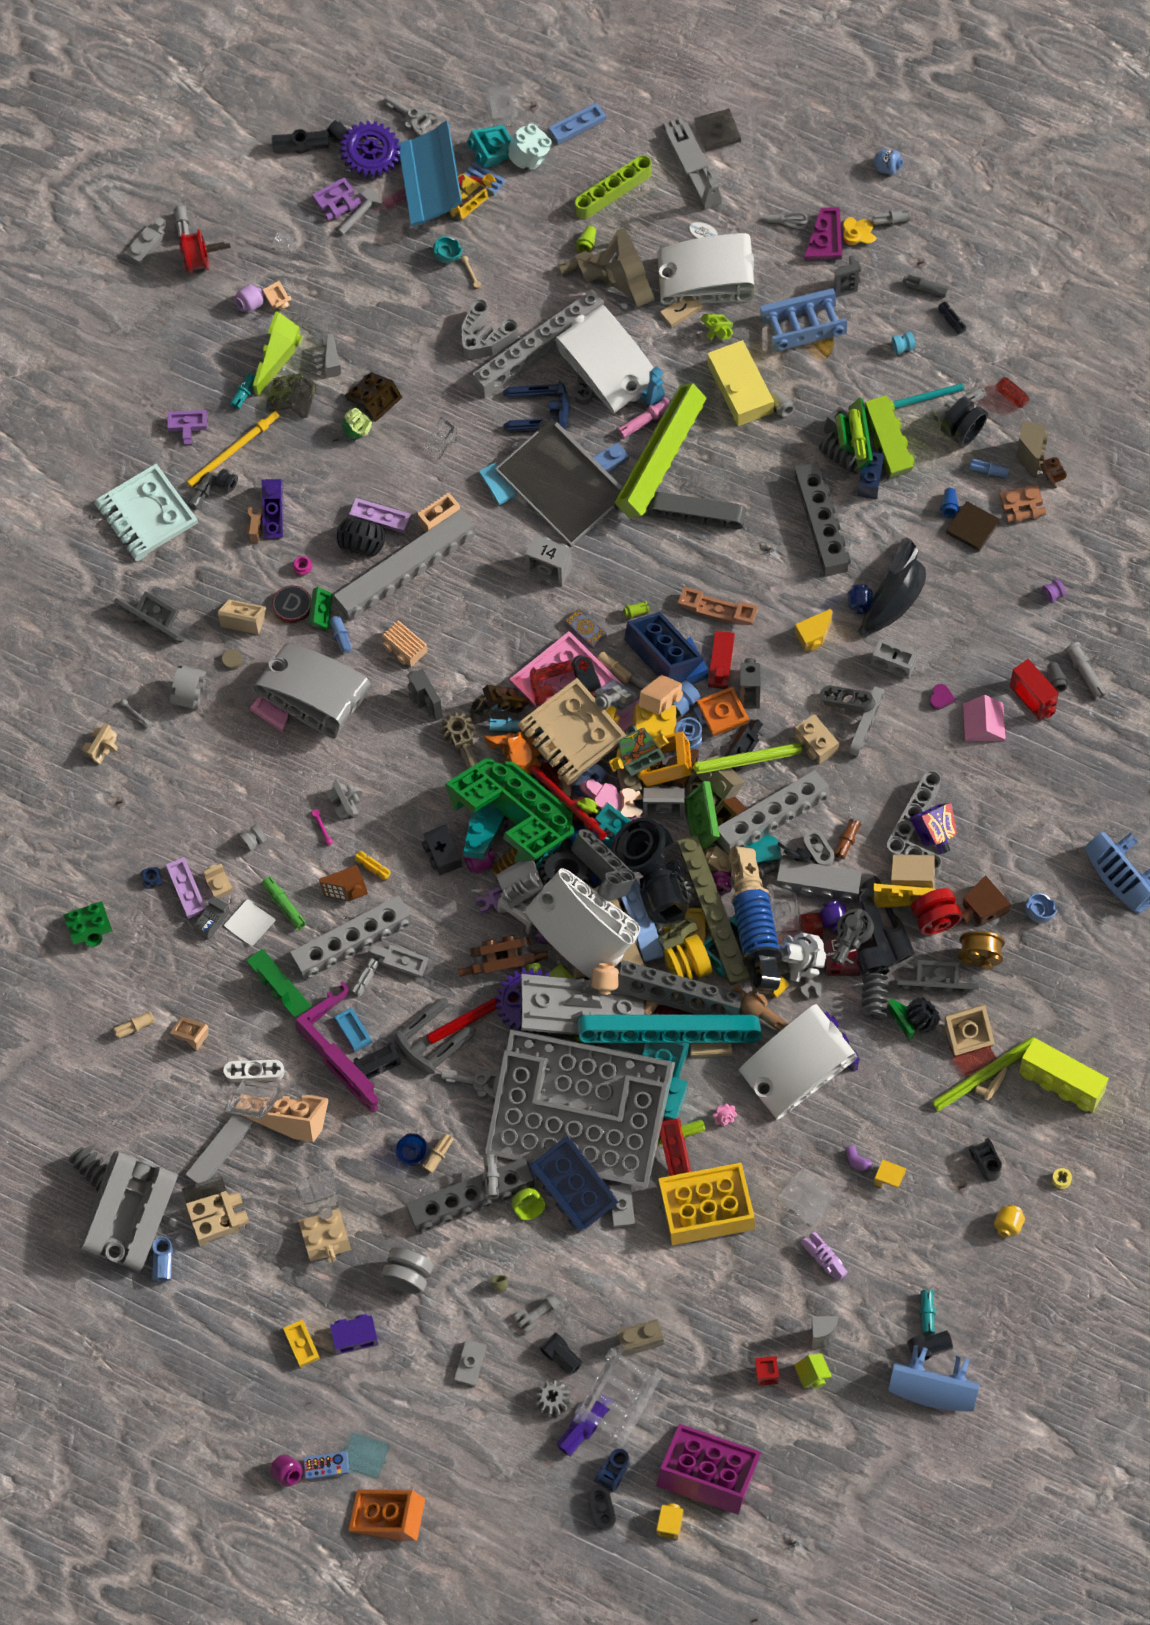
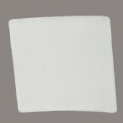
M247 899L224 926L243 941L253 946L276 919Z

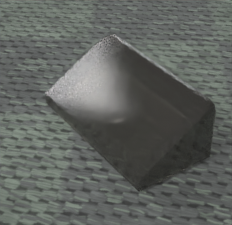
M222 1176L182 1188L186 1203L227 1191Z

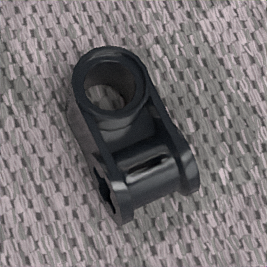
M583 655L575 656L571 662L575 677L579 679L589 692L600 689L601 683L592 661ZM580 661L586 662L583 665V669L578 667L581 664Z
M986 1138L983 1143L969 1146L971 1157L977 1164L983 1177L988 1181L999 1179L1002 1162L991 1140ZM994 1166L997 1170L989 1171L987 1167Z

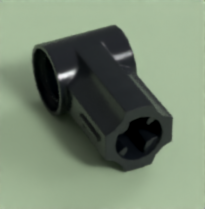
M947 1330L926 1337L925 1335L916 1336L907 1341L911 1355L914 1345L918 1346V1357H920L923 1347L927 1348L924 1361L930 1359L932 1355L953 1349L952 1339Z
M556 1332L539 1347L549 1360H554L569 1376L574 1374L583 1364V1361L568 1348L566 1341Z

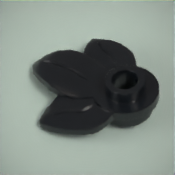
M780 842L777 843L778 846L784 849L783 852L794 857V860L808 863L813 862L810 860L812 855L798 847L796 851H793Z

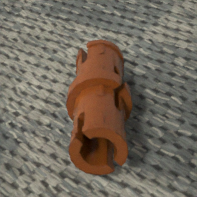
M849 819L844 833L840 834V841L834 851L836 858H839L841 855L840 859L844 860L850 846L854 844L855 835L861 826V823L857 820L853 823L854 819Z

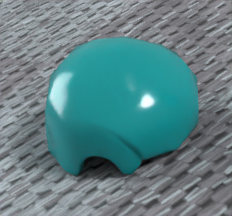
M442 236L436 239L433 245L435 258L445 264L457 261L463 251V248H460L459 240L449 236Z

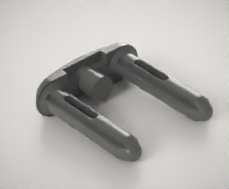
M446 998L437 999L400 1031H394L393 1038L400 1052L414 1067L426 1074H434V1069L468 1042L476 1032L473 1026L465 1027L428 1059L421 1056L427 1050L422 1041L418 1040L412 1046L407 1042L409 1038L446 1008L448 1004Z

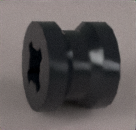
M222 469L215 479V485L219 488L223 487L229 493L233 491L238 482V476L230 474L226 469Z

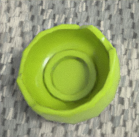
M534 1188L518 1191L512 1199V1208L521 1220H532L538 1217L546 1206L542 1195Z

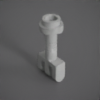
M616 685L611 687L609 695L605 693L599 694L595 699V705L597 708L605 710L614 701L618 700L622 704H627L633 700L634 696L627 694L626 690H621L622 688Z
M554 1294L545 1296L547 1301L528 1314L524 1308L513 1316L515 1321L520 1320L522 1317L524 1318L518 1323L520 1328L527 1324L529 1325L523 1330L525 1335L537 1328L534 1322L535 1319L552 1307L554 1310L558 1309V1305L561 1303Z

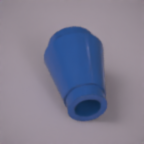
M946 488L944 490L940 506L942 515L948 518L955 517L959 512L957 494L954 488Z

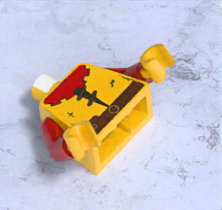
M491 173L486 174L483 178L468 177L465 174L458 176L462 203L447 213L451 214L452 217L457 213L460 219L463 220L488 199L486 187L489 189L491 188V183L496 182Z

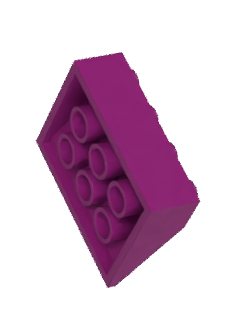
M679 1423L661 1465L656 1486L739 1515L761 1452Z

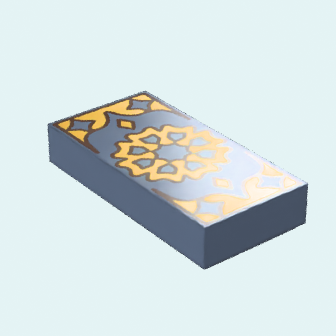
M579 608L565 620V624L592 648L607 636V633Z

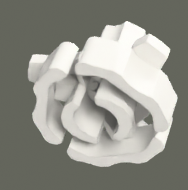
M801 932L794 937L786 935L783 945H780L779 948L782 953L781 960L788 962L786 968L791 973L790 980L799 982L801 977L813 978L819 974V969L813 967H824L826 954L823 948L824 943L819 936Z

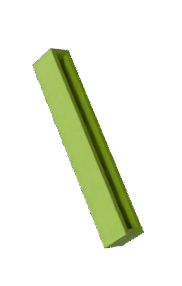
M694 383L679 385L615 501V504L628 518L639 517L646 512V508L654 497L656 489L663 481L662 478L670 468L673 458L679 452V448L686 439L689 429L695 423V418L703 408L706 397Z

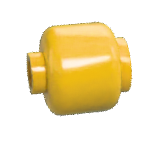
M1007 1205L999 1210L994 1220V1227L1002 1237L1009 1238V1236H1017L1020 1233L1025 1217L1019 1207Z

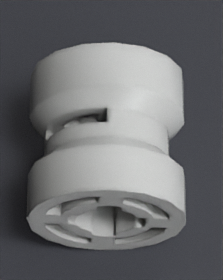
M256 824L250 828L249 832H244L239 836L249 852L256 849V845L267 841L265 834Z

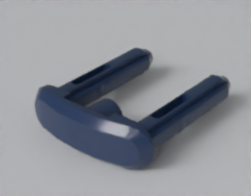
M558 381L557 384L508 387L503 390V396L507 398L559 396V401H549L550 413L559 412L558 418L510 420L504 423V430L509 432L542 430L551 420L558 423L564 430L566 429L570 408L567 390L561 381Z

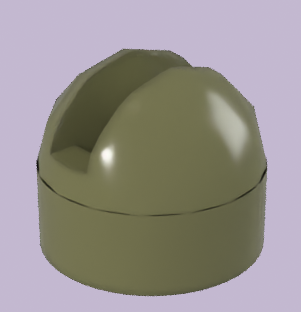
M498 1275L490 1279L491 1287L497 1293H503L507 1290V1276Z

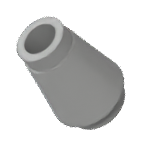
M778 390L770 392L778 415L783 417L791 415L795 409L793 401Z

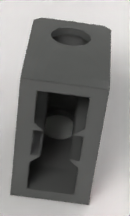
M747 658L744 660V663L740 664V701L744 708H760V664L756 663V660L753 658ZM747 688H754V690L748 691Z

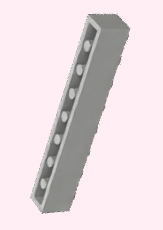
M461 509L336 593L334 595L335 604L349 621L354 617H359L364 610L375 606L380 599L394 593L395 589L399 586L406 585L410 582L411 578L425 572L427 567L433 563L440 562L446 554L453 553L461 544L472 540L474 535H476L475 525Z

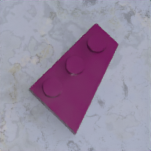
M840 207L820 209L804 260H842Z

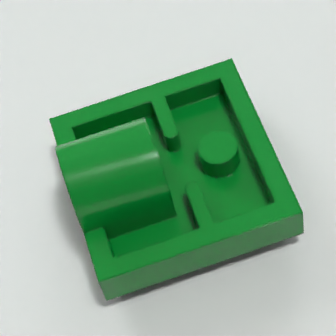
M102 901L63 914L74 945L85 941L89 947L98 946L103 940L102 935L113 931Z

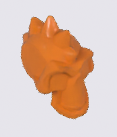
M521 732L500 736L486 735L484 737L485 743L491 749H502L506 759L504 763L505 761L514 762L530 776L529 768L532 765H536L538 768L541 767L540 762L537 760L541 753L532 744L536 739L535 737L526 738L525 734Z

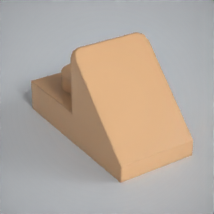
M181 1017L170 1034L174 1038L188 1042L197 1051L208 1036V1026L204 1023Z

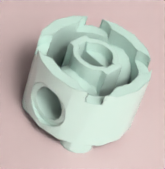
M535 124L521 127L508 145L509 158L520 168L528 167L529 170L538 168L550 150L551 139L538 129Z

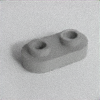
M818 830L808 831L804 835L803 843L808 853L812 855L815 864L831 866L834 862V852L827 840ZM815 840L817 844H811L810 842ZM827 857V860L823 861L820 858Z

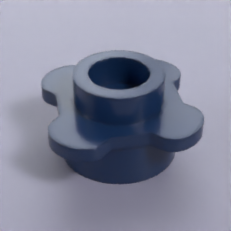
M149 867L141 871L140 875L143 877V886L145 888L162 884L163 880L160 878V869L158 867Z

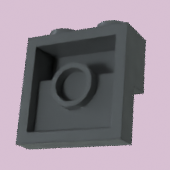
M420 669L410 672L407 675L409 679L407 686L410 691L408 694L413 704L417 703L419 708L425 706L428 715H433L436 721L443 718L441 700L424 670Z

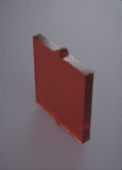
M992 1045L956 1056L953 1053L952 1047L949 1046L955 1058V1064L959 1065L965 1077L981 1070L997 1059L991 1049Z

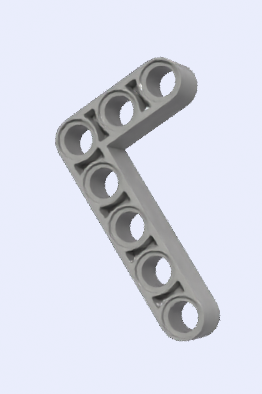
M932 770L923 775L889 837L886 846V856L893 861L894 854L935 855V865L937 866L935 868L936 878L941 872L942 860L937 854L911 843L917 831L909 814H918L929 809L939 792L941 776L938 772ZM934 781L936 784L929 785L927 782ZM924 797V798H926L927 800H926V801H920V800H918V798ZM907 830L909 833L902 834L900 833V831ZM896 846L900 848V850L894 851L891 849V847Z

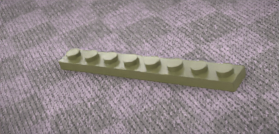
M697 835L678 840V848L730 986L750 980V975L747 967L743 964L741 951Z

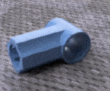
M158 1237L152 1245L153 1281L167 1282L171 1280L173 1247L168 1238ZM160 1245H168L167 1251L162 1253L157 1251Z

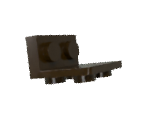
M373 372L365 375L345 395L347 400L363 406L370 419L374 422H377L403 398L393 380Z

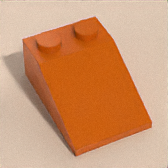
M357 1489L348 1531L350 1533L398 1541H417L425 1498L413 1490Z

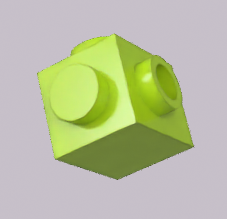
M822 1353L807 1355L794 1364L799 1380L804 1388L813 1387L814 1389H819L825 1386V1381L832 1377Z

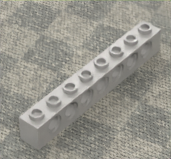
M590 290L472 374L473 386L484 398H487L556 349V337L570 328L574 319L581 315H588L601 304L604 305V301L593 290Z

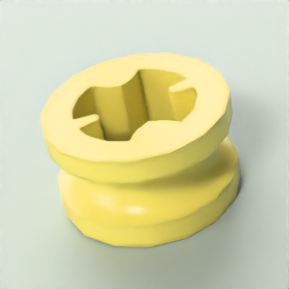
M1065 1168L1057 1169L1052 1177V1183L1058 1189L1068 1188L1072 1180L1070 1171ZM1060 1174H1062V1177L1063 1175L1066 1176L1065 1183L1057 1181Z

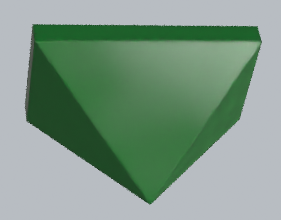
M893 999L888 1000V1011L907 1039L911 1041L914 1036L915 1027L910 1025L911 1022L906 1018L905 1010L907 1006Z

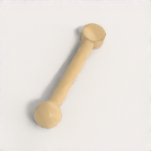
M463 256L461 261L465 263L474 282V288L480 289L481 283L477 281L468 263V257Z

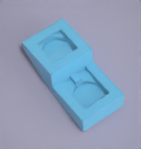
M495 462L479 470V474L489 487L490 494L501 505L515 498L516 494L513 488L495 471V468L498 467Z

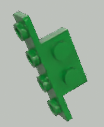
M859 397L848 409L849 411L851 409L860 411L863 436L866 438V458L856 459L857 468L862 470L873 459L864 400ZM839 413L835 419L840 449L855 454L854 447L851 445L852 435L849 418L847 415Z
M264 949L259 950L247 959V963L256 972L263 986L267 985L272 997L276 1001L279 1000L295 1020L312 1008L310 1003Z

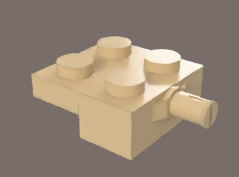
M339 1208L298 1220L310 1262L327 1257V1261L332 1263L330 1256H332L333 1262H335L336 1254L351 1250Z

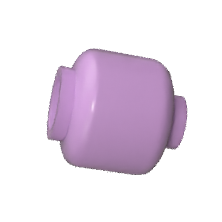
M251 284L245 286L236 293V306L239 310L247 313L254 311L263 304V291Z

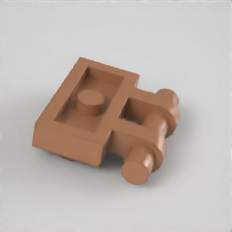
M1038 485L1000 492L999 497L1004 513L1012 512V514L1006 515L1007 522L1015 521V523L1022 522L1023 519H1038L1039 516L1046 515L1045 507L1037 508V506H1042L1043 504ZM1029 508L1028 511L1020 512V510Z

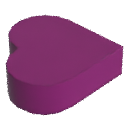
M937 684L934 686L933 695L930 699V705L933 709L940 710L955 702V698L946 685Z

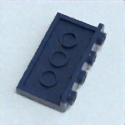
M568 1135L536 1161L529 1164L532 1176L536 1180H541L544 1184L543 1190L549 1197L553 1196L557 1201L556 1207L562 1214L566 1213L570 1218L568 1222L574 1230L585 1231L619 1203V1200Z

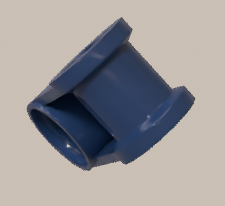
M615 1449L597 1473L594 1482H600L610 1488V1492L614 1493L630 1466L628 1452L624 1449ZM623 1456L626 1458V1461L622 1465H617L614 1463L615 1458Z

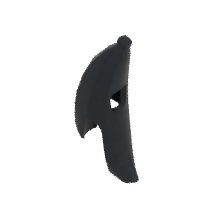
M908 537L901 540L880 586L866 611L862 625L858 629V632L864 638L870 633L877 632L891 625L903 616L918 598L925 584L926 569L917 560L918 549Z

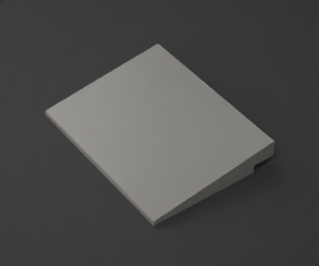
M510 1030L507 1050L504 1051L485 1154H494L513 1160L525 1158L527 1163H531L568 1135L601 1178L648 1188L675 1062L519 1030Z

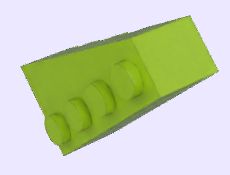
M888 395L866 401L864 406L868 432H873L875 448L881 450V454H884L883 466L888 477L893 478L911 472L915 464L914 457L907 450L908 441L906 436H902L900 431L902 428L899 418L895 417L893 412L895 411L893 401L889 400Z

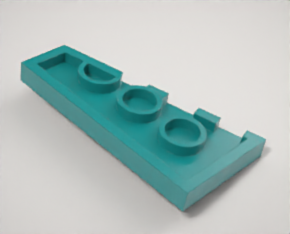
M491 803L475 813L471 812L464 847V857L484 859L494 841L496 833L501 829L505 815Z

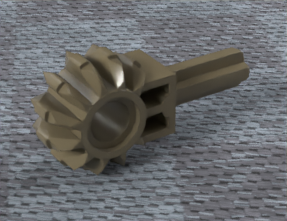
M455 711L453 717L448 714L446 716L447 720H442L443 727L440 728V731L444 734L443 739L445 741L449 740V744L454 746L456 753L461 752L465 765L469 769L478 763L471 748L473 747L472 731L475 728L471 724L472 719L470 717L466 718L465 713L458 716V713ZM455 727L462 728L460 731L453 730Z

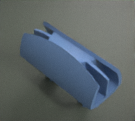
M1101 832L1084 847L1086 853L1106 886L1128 908L1139 914L1150 907V868L1143 874H1139L1124 856L1125 852L1136 843H1139L1136 838L1132 839L1134 836L1130 832L1118 843H1113L1105 832Z
M913 1346L910 1364L905 1365L895 1362L889 1392L906 1400L932 1408L961 1412L974 1411L980 1383L967 1380L966 1378L969 1358H965L963 1366L960 1367L961 1356H956L953 1374L950 1375L925 1370L923 1367L927 1351L925 1347H923L920 1357H918V1346Z

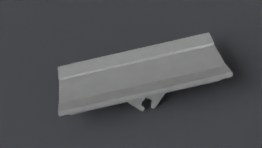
M521 974L520 976L522 991L521 1030L579 1035L577 1020L583 1015H644V999L615 992L614 990L608 995L599 994L598 990L592 987L591 979H569Z

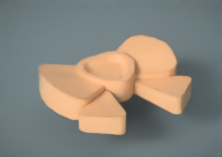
M629 788L621 790L620 794L623 799L620 812L627 818L632 816L639 817L643 810L634 807V800L643 799L640 791L635 792Z

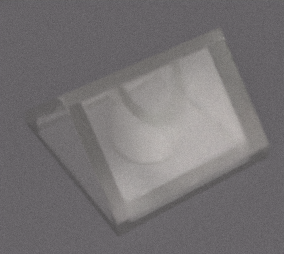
M768 884L767 890L770 893L769 898L775 932L777 934L800 932L798 893Z

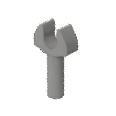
M804 977L805 984L801 986V995L806 1000H809L808 990L814 989L816 997L819 998L822 989L821 983L814 982L813 978Z

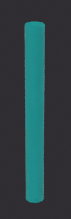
M960 383L893 401L894 407L896 409L964 391V386Z

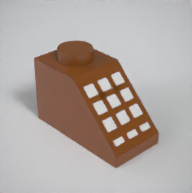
M357 865L319 879L323 895L326 897L351 901L368 894L364 879Z

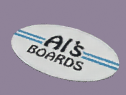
M695 222L690 225V232L697 238L718 235L717 231L706 223Z

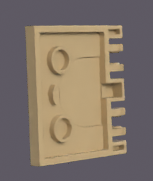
M578 678L522 719L517 725L522 732H525L527 738L536 734L539 729L543 731L532 744L535 747L541 745L538 751L547 761L551 760L549 764L552 767L557 766L566 758L568 762L557 773L560 777L563 776L562 779L567 785L572 784L581 774L618 747L620 739L627 736L605 710L596 707L595 698Z

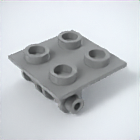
M519 861L496 875L503 891L500 895L503 900L507 901L510 909L538 893L544 887L534 861Z

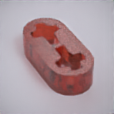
M1003 377L996 383L997 390L1018 408H1023L1029 402L1028 395L1008 378Z

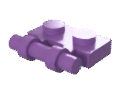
M345 177L312 194L314 201L322 212L327 209L330 210V212L325 214L328 221L341 217V214L344 212L352 211L361 204L358 197L351 200L350 197L355 195L354 190ZM342 201L345 202L342 206L336 207V204Z

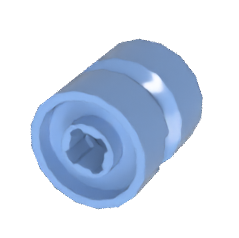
M687 681L681 682V691H683L681 700L672 704L676 705V717L681 718L689 710L690 705L693 706L700 699L697 689Z
M691 717L681 719L676 726V733L683 731L690 742V751L693 749L698 750L702 744V726L700 722Z
M594 764L571 784V789L579 796L585 795L580 789L582 782L593 779L595 782L597 781L602 784L606 771L599 765Z

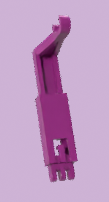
M341 982L340 989L343 992L338 996H333L331 992H327V999L296 1019L295 1029L323 1057L322 1062L362 1105H365L370 1112L374 1113L377 1111L378 1097L374 1094L373 1090L374 1085L334 1043L330 1044L313 1026L322 1016L347 997L348 986Z

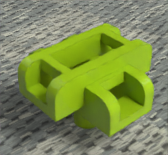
M703 314L700 318L710 329L706 334L709 339L712 340L717 335L721 340H729L733 335L731 330L733 323L725 318L723 314Z

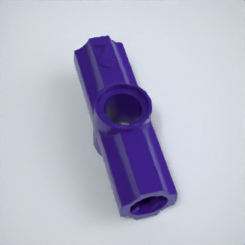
M596 1395L583 1412L580 1411L573 1418L569 1429L556 1443V1446L564 1454L571 1457L585 1439L588 1440L598 1427V1423L611 1408L607 1400L602 1396Z

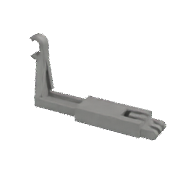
M681 117L677 118L678 125H676L674 119L670 120L671 127H669L667 122H664L663 127L666 131L667 141L686 179H690L704 209L722 204V197L718 188L719 184L716 179L719 177L716 169L709 170V165L688 123H683ZM678 136V139H679V140H682V139H684V140H683V141H680V142H677V140H676L675 137Z

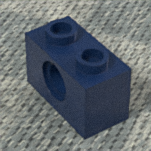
M872 452V462L861 470L858 496L877 499L884 454Z

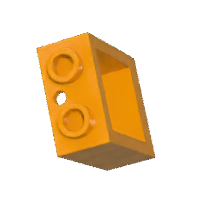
M683 731L665 736L669 743H666L660 749L662 753L676 750L677 764L650 771V767L637 773L639 780H642L646 787L692 775L690 742Z

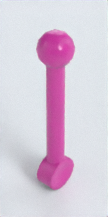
M317 809L313 810L312 816L316 818L325 837V844L328 846L332 845L333 841L329 838L319 817L320 811Z

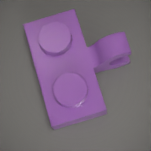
M206 410L168 412V432H183L184 445H192V431L207 430Z

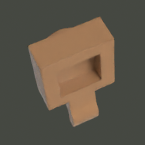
M249 507L248 516L251 523L247 524L246 535L250 537L251 543L259 544L261 519L263 518L262 508H259L258 514H252V507Z

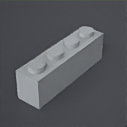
M781 858L776 889L787 893L792 891L800 892L805 896L813 894L819 895L824 899L837 898L844 902H857L862 871Z

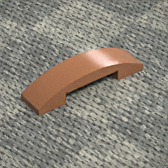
M685 586L678 600L679 606L695 614L737 625H753L759 606L741 601L739 604L705 596L703 591Z

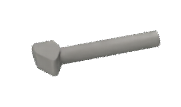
M366 188L361 193V198L365 202L337 230L340 235H344L372 205L382 207V201L375 191Z

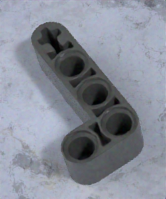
M585 829L580 830L571 846V850L602 880L597 891L599 896L606 900H614L628 895L636 875L592 832Z

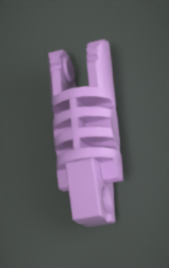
M815 1231L810 1234L811 1240L809 1238L801 1240L803 1247L823 1267L825 1272L830 1274L837 1282L845 1277L847 1271L843 1267L842 1262Z

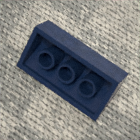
M661 612L627 621L624 641L657 677L663 675L681 683L702 663L703 657Z

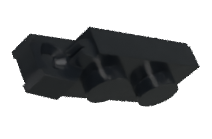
M751 719L748 724H745L724 757L752 752L759 741L757 733L763 726V723L759 719ZM743 765L732 767V769L734 771H740Z

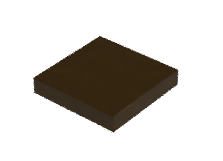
M966 501L947 528L946 534L980 552L1000 523V519Z

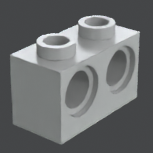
M880 639L872 656V666L909 679L916 664L917 652Z

